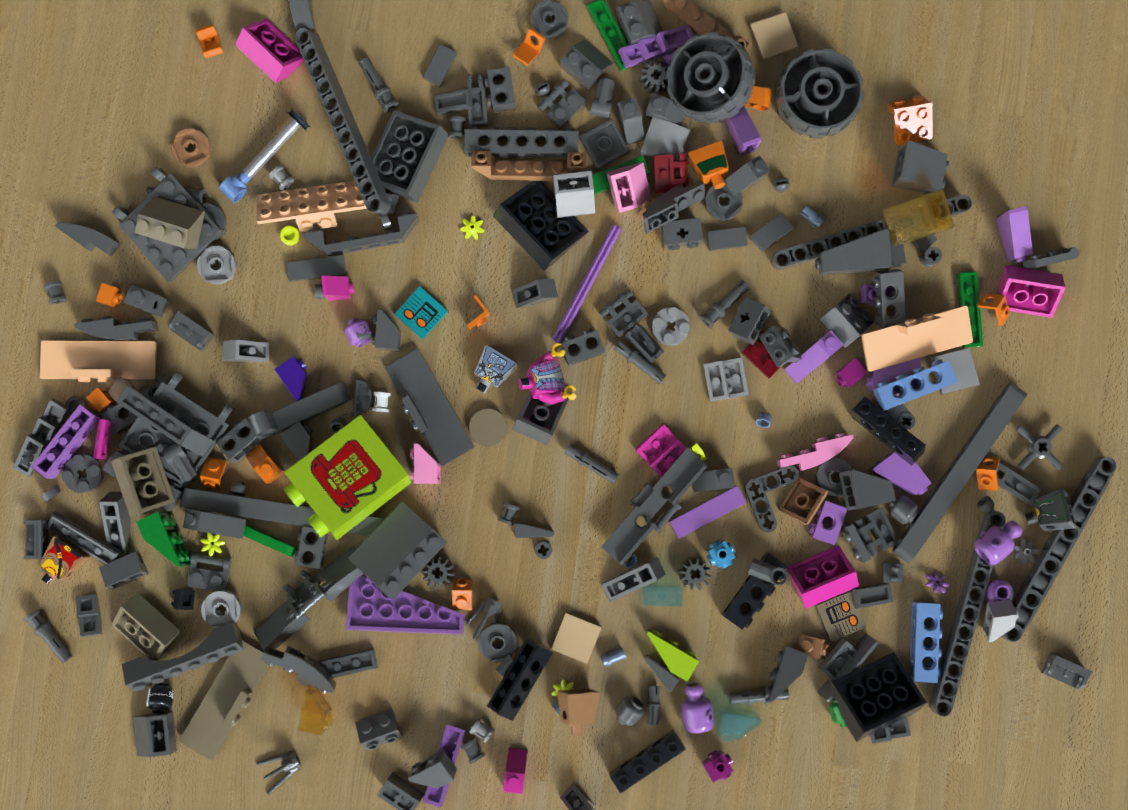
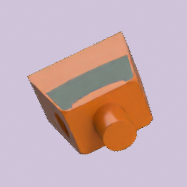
M722 140L688 152V163L699 180L704 184L712 182L715 189H720L725 185L723 178L728 175V163Z

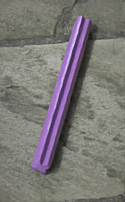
M616 225L611 226L552 337L554 342L562 343L620 234V227Z

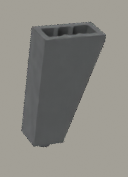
M889 229L881 230L821 252L817 256L818 258L815 259V268L819 270V275L889 270L892 268Z

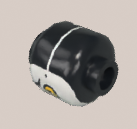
M166 683L154 684L148 690L147 707L152 709L153 713L163 714L165 710H169L173 705L174 690Z

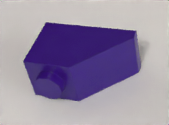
M293 356L274 370L294 399L299 401L304 396L308 373L305 371L307 366L303 360Z

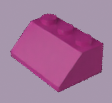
M268 18L243 27L235 44L275 83L288 78L304 62L299 48Z
M1005 265L999 280L997 294L1005 295L1009 311L1053 318L1066 286L1062 274Z
M839 545L786 568L805 609L859 586L856 571Z

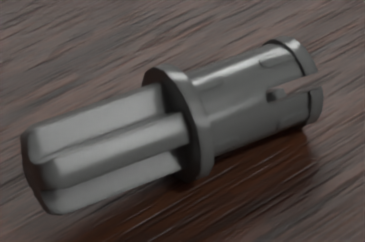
M648 686V703H646V706H648V725L659 724V706H661L660 686Z

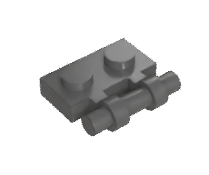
M565 80L560 84H556L553 87L554 90L548 96H544L541 99L542 102L537 106L542 112L547 107L551 110L547 117L560 130L586 104V100L573 88L568 93L564 90L569 85ZM559 95L562 100L555 105L553 101Z
M630 290L624 294L620 293L617 299L610 304L607 303L599 311L602 318L608 314L612 317L607 321V324L618 338L649 315L638 300H635L633 303L629 302L628 299L633 296ZM623 304L626 308L617 314L615 309Z
M882 507L864 516L867 524L864 525L861 518L855 521L856 530L863 537L866 543L865 547L872 556L879 554L876 546L879 545L881 551L899 542ZM869 530H871L872 534L874 535V540H872L868 532Z

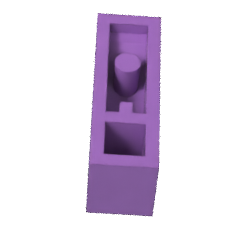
M830 330L800 355L802 359L799 362L791 363L784 370L797 384L844 344Z

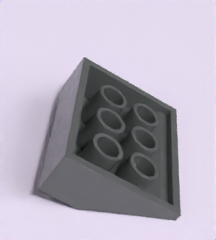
M393 110L371 157L373 164L378 159L374 166L384 189L418 203L448 139V133L440 125Z
M401 501L355 549L348 559L384 594L394 600L447 542Z

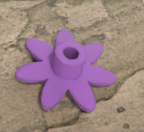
M935 571L932 572V575H926V578L930 580L926 585L931 586L934 593L938 589L942 593H946L944 587H949V584L943 581L944 575L938 577Z

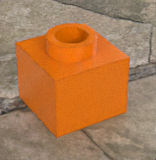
M101 283L96 302L117 308V305L122 301V290Z
M99 387L86 397L90 402L89 406L95 412L104 413L107 407L116 404L115 400L104 389Z

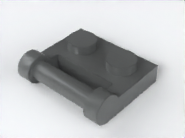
M192 552L187 586L214 591L220 589L227 590L232 558L200 555L199 552ZM200 562L223 566V571L198 568V564Z

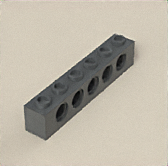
M469 127V129H465L464 153L465 156L472 157V150L491 151L492 157L567 158V152H578L579 131H575L572 128L556 131L555 128H546L545 130L526 128V130H518V128L509 127L507 130H499L498 127H489L488 129ZM487 138L489 140V142L486 145H482L479 143L480 139ZM501 138L508 140L505 145H500L498 141ZM522 138L527 143L525 145H518L517 141ZM538 139L546 141L542 146L537 145L535 142ZM557 139H562L565 143L562 146H557L554 142Z

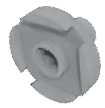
M211 246L205 249V252L197 259V270L200 276L205 281L214 285L224 284L232 280L237 267L233 254L221 246ZM217 260L221 264L218 270L212 267V264H215Z
M676 307L660 310L652 322L653 336L659 343L675 346L682 343L690 331V322L687 315ZM667 322L675 323V331L666 330Z
M225 589L213 591L202 603V617L213 628L230 622L236 623L242 613V604L238 595ZM220 604L226 607L227 609L224 611V614H221V611L217 610V608L220 607Z

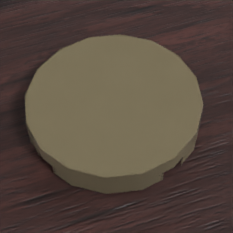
M482 409L471 418L469 432L476 443L481 446L491 447L499 444L504 439L507 432V423L503 415L497 410Z

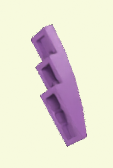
M685 25L659 32L654 37L640 40L637 44L623 47L618 52L625 68L670 54L676 51L678 47H682L694 35L690 26Z
M446 724L437 754L445 751L455 765L465 730ZM449 783L439 788L427 786L423 802L442 808Z

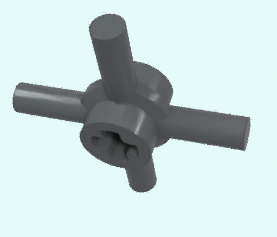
M1022 424L1019 425L1016 431L1029 442V453L1017 467L1024 470L1034 458H1046L1057 470H1060L1064 465L1051 453L1052 445L1050 442L1062 428L1056 424L1045 437H1034Z

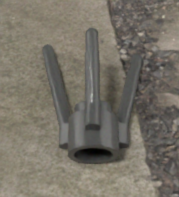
M488 597L486 601H482L481 605L467 620L466 624L469 625L483 609L485 615L475 631L473 640H476L489 615L493 617L495 613L493 623L498 622L502 611L500 609L501 603Z
M288 751L282 755L256 763L259 766L283 759L281 761L282 766L264 776L265 780L283 770L285 772L289 771L267 791V795H270L293 773L299 770L298 767L301 766V762L295 752L290 754Z

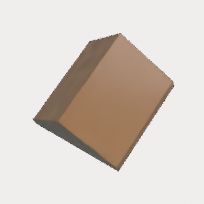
M798 477L778 510L802 525H809L828 491Z

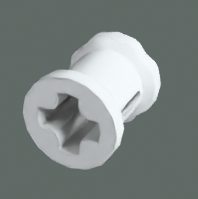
M374 392L375 403L372 411L389 412L388 397L391 396V393Z

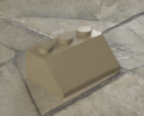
M153 196L138 214L134 233L184 249H197L205 211Z
M156 447L111 461L130 517L175 502Z
M136 593L120 607L111 624L149 660L155 661L165 653L181 632L174 623L167 620L161 611L156 610L139 593Z

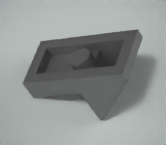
M575 784L560 797L569 810H595L593 808L594 804Z

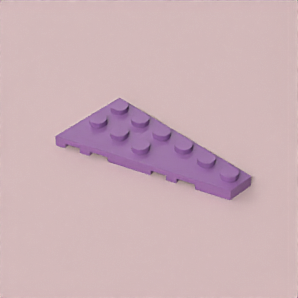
M361 575L349 585L346 630L463 635L464 614L401 591L392 600L368 577Z

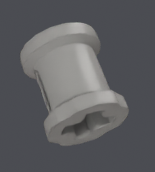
M281 165L274 168L269 174V177L279 184L281 191L288 189L294 182V179L284 172V168Z
M478 717L469 733H474L486 743L494 728H490L482 723Z

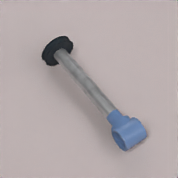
M292 109L290 112H287L292 119L237 177L235 175L230 176L222 182L219 190L233 203L238 202L247 191L246 184L300 126L305 131L310 127L301 115Z

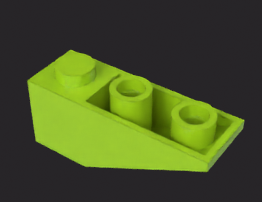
M653 629L650 632L647 630L648 637L670 672L688 682L699 663L695 658L697 655L688 649L685 652L679 649L680 645L671 639L669 642L662 639L663 635Z

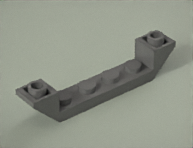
M405 212L402 213V216H398L400 232L389 230L383 235L372 233L368 234L366 238L351 237L348 238V241L344 242L333 240L327 244L325 233L319 229H310L308 233H303L309 243L328 256L404 243L419 222L416 213Z
M118 376L108 391L117 403L182 447L202 457L206 455L214 443V440L203 432L194 430L135 390V386Z

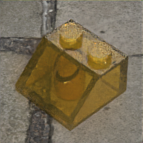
M312 686L305 691L298 731L322 735L329 727H332L334 715H331V707L316 687Z

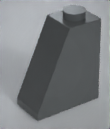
M856 470L839 473L847 511L896 501L892 481Z

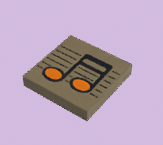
M852 591L815 605L830 642L866 628L860 610L855 609Z

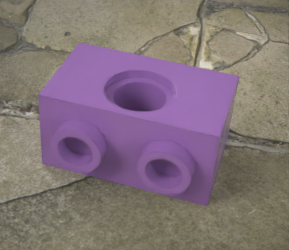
M823 501L815 513L817 514L815 522L812 521L810 524L809 537L835 545L847 508ZM824 517H828L831 521L830 526L827 528L822 524Z

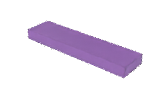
M735 486L669 522L679 539L740 507L746 501L738 486Z

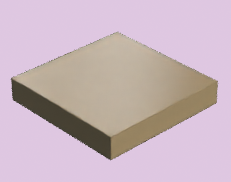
M786 12L750 24V29L762 61L798 48Z
M565 613L551 649L587 664L602 627Z

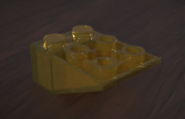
M943 189L882 210L893 247L949 231L955 226Z

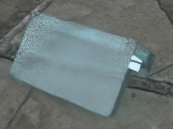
M644 586L643 605L682 606L683 587Z

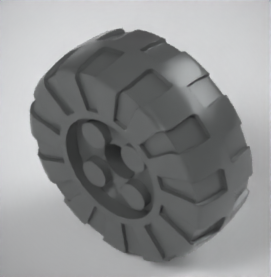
M707 32L704 35L698 34L688 39L672 56L673 59L667 68L666 74L668 79L667 90L676 107L687 117L698 122L720 123L721 120L730 119L737 115L744 104L746 105L753 93L752 88L756 80L755 69L752 65L753 61L746 49L732 37L718 32Z
M827 48L823 50L810 49L793 58L781 72L775 89V103L778 105V113L783 122L786 121L790 129L797 134L808 135L810 138L816 139L829 135L833 136L849 126L857 116L864 98L863 79L860 71H857L854 67V62L847 56L836 53V50Z

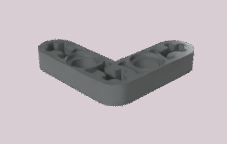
M786 466L751 479L745 484V492L758 526L763 532H772L777 527V521L766 493L797 481L799 471L794 466ZM787 469L790 472L793 471L795 475L792 476V480L789 477L782 479L784 483L781 484L780 476L787 474ZM771 475L777 479V484L774 487L767 484V478ZM752 482L754 485L759 486L756 489L757 494L760 495L762 493L763 497L752 499V496H756L754 491L749 490ZM762 500L765 502L766 508L764 511L756 509L757 501ZM769 511L770 515H766L768 521L773 523L770 525V529L763 527L765 519L764 517L759 518V514H765Z

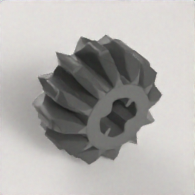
M652 61V65L646 63L645 69H641L640 74L642 76L639 80L644 82L643 88L649 87V93L652 92V89H655L656 94H658L660 89L665 91L667 88L668 79L666 74L668 66L662 67V61L659 62V65H656L655 61ZM653 75H657L658 79L655 80Z
M438 556L437 563L433 557L430 560L432 565L430 563L425 565L429 569H422V573H428V576L423 577V580L430 579L427 584L429 587L435 582V589L439 588V583L445 588V581L452 583L448 576L455 575L454 572H449V569L454 568V565L446 566L449 559H445L441 563L442 556ZM436 567H439L440 571L443 572L440 578H437V574L433 573L434 570H437Z
M698 557L695 558L694 564L692 559L688 558L689 565L684 562L681 563L685 570H678L679 573L684 574V576L679 577V580L683 581L686 579L683 586L687 587L690 584V590H694L695 584L701 590V582L704 585H708L704 578H711V575L705 574V572L711 569L710 567L703 568L706 561L703 560L699 564ZM698 569V570H699V572H697V574H699L698 578H696V577L691 578L690 575H692V574L690 573V571H691V570H695V571H696V570Z

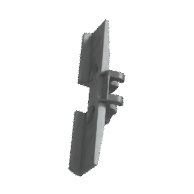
M687 448L654 486L646 482L640 494L635 499L632 498L629 503L635 508L601 547L621 565L624 564L653 529L659 534L661 532L660 529L673 514L682 508L677 501L708 465ZM664 486L672 488L673 492L670 497L662 495V488ZM666 501L671 503L672 505L654 524L651 521L653 516ZM639 515L646 517L647 523L645 526H639L636 523Z
M352 546L314 577L305 570H302L299 574L304 578V582L296 589L292 588L289 584L283 587L288 592L287 597L289 599L254 632L263 650H265L266 646L277 649L310 620L305 613L319 600L327 598L329 601H332L363 574L348 559L355 551V546ZM326 580V583L320 585L322 581Z

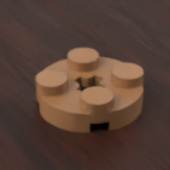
M192 128L184 129L177 133L171 145L174 158L185 167L200 166L211 156L209 139L202 132ZM191 143L193 146H196L193 152L187 151Z

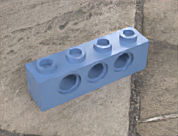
M941 359L930 363L931 368L926 370L923 366L912 370L914 374L908 377L905 373L895 377L896 381L890 384L888 380L877 384L878 388L874 389L873 393L879 408L885 411L957 383L958 381L950 362L946 361L943 363ZM929 373H933L935 375V382H931L929 380ZM912 379L917 381V389L911 387L910 382ZM894 386L899 388V396L893 394L892 389Z
M912 601L909 675L914 682L938 683V678L941 676L938 660L942 654L941 647H939V639L942 638L940 619L943 617V609L940 608L941 604ZM927 617H929L931 619V625L926 628L924 626V620ZM929 637L930 644L924 647L923 640ZM928 656L930 662L924 667L922 661Z

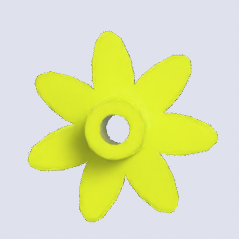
M475 216L471 217L470 222L463 219L466 226L460 228V231L467 232L466 239L473 235L474 239L477 240V232H485L484 229L480 228L483 224L482 220L476 222Z
M207 533L208 539H200L202 543L206 544L201 548V551L209 549L210 557L213 556L214 550L222 553L219 546L225 544V541L218 540L220 535L215 534L213 537L212 533Z
M563 679L560 685H553L556 690L551 694L557 696L558 690L573 689L574 682L566 685V681Z

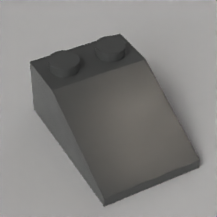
M530 392L512 430L548 445L569 398L567 397L566 400L551 405L532 398Z

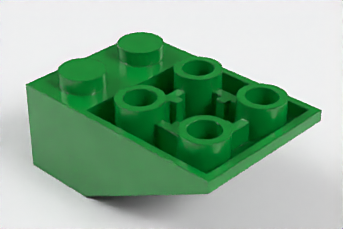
M156 512L136 521L143 540L177 567L191 565V555L187 549H184L182 544L184 542L183 536L180 532H177L175 527L176 520L169 512Z

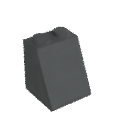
M908 140L898 150L892 187L937 195L945 187L946 179L943 178L944 172L947 171L949 161H947L948 154Z

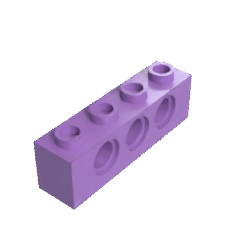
M79 405L31 467L45 478L55 479L67 461L72 458L97 426L99 419L103 417L88 406Z

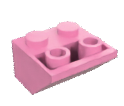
M643 162L606 172L614 206L619 213L638 208L648 199H652Z
M414 444V448H411L410 451L411 460L414 461V468L410 470L411 479L416 484H441L440 463L423 446Z

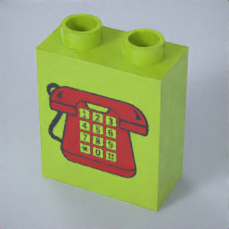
M360 415L286 470L284 473L291 483L283 488V490L297 507L307 501L315 512L307 518V521L320 537H323L330 531L335 539L338 540L411 484L409 474Z

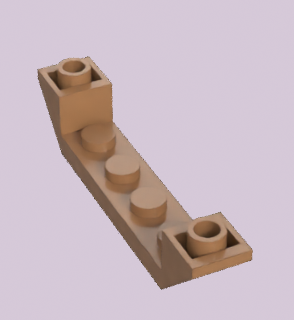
M661 0L670 12L689 25L699 35H704L707 32H718L730 36L738 41L747 52L753 46V43L740 33L736 36L731 34L690 0Z
M472 150L471 167L491 180L553 181V175L584 172L586 170V152H567V161L492 160L491 151Z

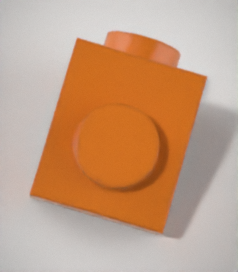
M213 24L196 29L205 58L223 53L220 37Z
M207 457L200 474L202 486L208 489H221V479L227 466L226 460Z
M463 578L453 580V610H472L473 580Z

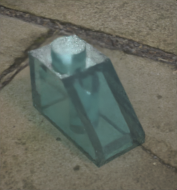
M720 711L717 735L722 737V741L733 742V739L740 740L761 724L762 719L758 716Z

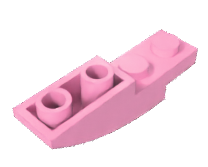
M846 432L836 434L835 439L828 440V437L816 439L817 443L812 444L813 452H811V449L799 451L800 455L794 457L792 453L782 455L781 460H777L778 468L797 464L798 470L802 471L822 464L841 452L852 441L853 434L847 436Z

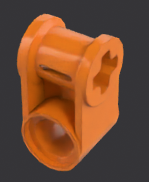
M753 86L752 96L744 106L761 111L769 110L772 90L767 87Z

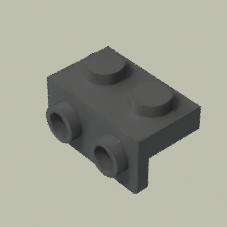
M773 325L761 334L759 338L775 365L781 367L787 362H799L802 359L799 355L800 350L791 342L788 330Z
M855 521L843 526L844 532L842 534L846 542L850 543L854 558L859 562L870 560L872 555L866 549L861 534H858Z
M392 709L355 722L360 744L365 750H374L379 745L395 742L398 738L402 737Z

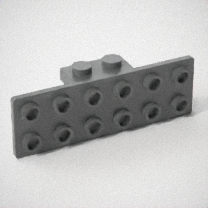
M418 349L385 367L402 397L403 404L401 406L406 415L410 413L413 418L411 421L415 431L419 430L424 435L441 466L448 464L474 448L472 441Z

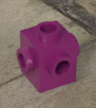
M722 750L711 752L707 755L708 758L702 761L713 783L719 779L723 781L731 776L730 773L733 772L731 765L734 763L729 754L724 755Z

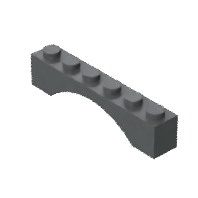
M233 622L214 628L199 646L180 657L162 661L139 657L123 663L122 669L125 686L133 691H141L146 686L162 683L165 679L180 676L185 671L195 670L206 663H214L219 658L235 655L238 651L243 650L240 630Z

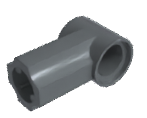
M599 79L590 115L609 119L615 82L611 79Z
M175 443L162 450L164 459L170 466L172 465L182 483L198 474L188 458L186 448Z
M753 558L748 571L749 575L774 585L786 583L788 574L785 569ZM781 571L784 579L781 582H776L773 579L774 572Z

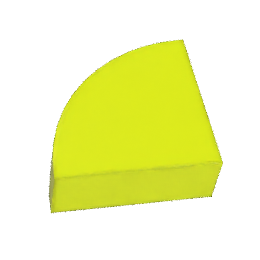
M698 444L690 448L702 461L707 460Z

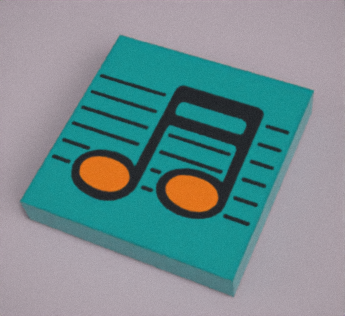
M419 286L394 315L424 340L448 311Z

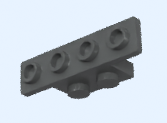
M865 634L858 644L853 647L847 640L842 638L818 666L829 678L817 693L827 702H830L835 697L831 681L857 670L878 645V642L868 634Z

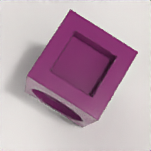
M855 358L835 373V376L837 377V383L841 387L848 389L868 372Z

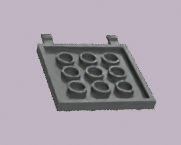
M155 167L151 173L161 183L130 215L123 207L119 208L118 206L112 212L122 221L119 225L120 228L167 282H172L223 229L174 174L170 173L167 175L162 168L158 169ZM153 196L205 211L197 249H184L134 233L138 214Z
M176 373L169 383L163 381L150 400L194 430H200L214 440V443L204 457L186 449L189 460L195 470L198 471L229 426V423L225 420L233 409L226 405L219 416L215 415L175 389L183 376ZM138 417L118 446L131 454L156 447L167 477L185 488L192 480L190 479L182 483L172 465L170 466L162 455V450L176 442Z

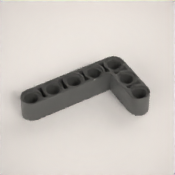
M341 382L272 413L267 411L255 413L249 417L256 436L268 438L291 428L297 422L303 423L351 401L344 382Z

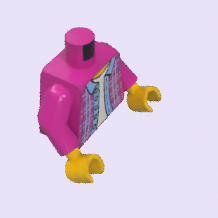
M556 343L553 346L552 352L548 351L530 365L526 378H519L518 380L520 390L530 389L532 398L551 405L564 401L567 397L570 400H574L577 396L575 393L570 394V392L576 389L572 385L566 387L558 358L555 359V356L562 357L565 355L564 350L557 352L558 348L562 347L560 343Z

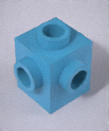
M719 539L709 545L710 549L706 550L709 554L706 557L712 566L716 565L718 568L722 566L724 569L733 563L732 559L736 558L733 554L736 551L731 543H726L723 540L721 542ZM720 551L725 552L726 555L724 558L719 557Z

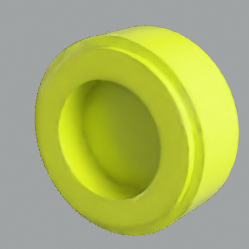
M288 225L282 228L280 238L287 245H295L300 239V233L297 228Z

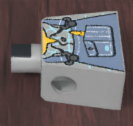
M486 345L474 372L477 377L481 378L475 388L484 394L490 385L498 389L517 368L518 364Z

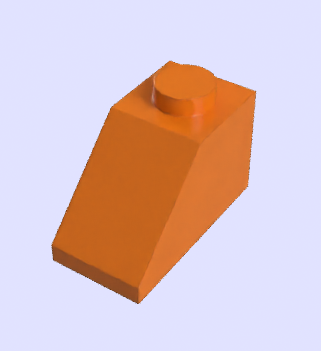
M261 443L246 455L252 468L267 484H271L285 472Z

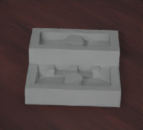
M652 117L641 154L653 157V154L673 153V160H678V153L684 151L690 130Z
M970 348L930 358L931 363L941 359L943 363L949 361L958 381L955 384L939 389L940 395L980 385Z
M742 357L703 364L710 402L750 395Z

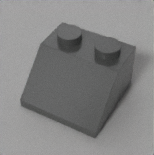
M632 1L617 7L616 17L629 46L637 44L640 40L654 37L659 32H663L651 1Z
M586 39L574 45L560 60V67L587 91L613 65L607 57Z

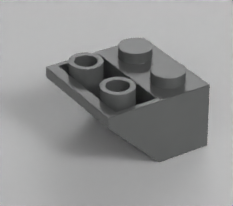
M850 293L820 319L828 330H832L844 344V348L861 336L875 322L871 315L859 305L858 300L852 297Z
M173 711L133 717L137 756L156 757L171 755L177 751Z

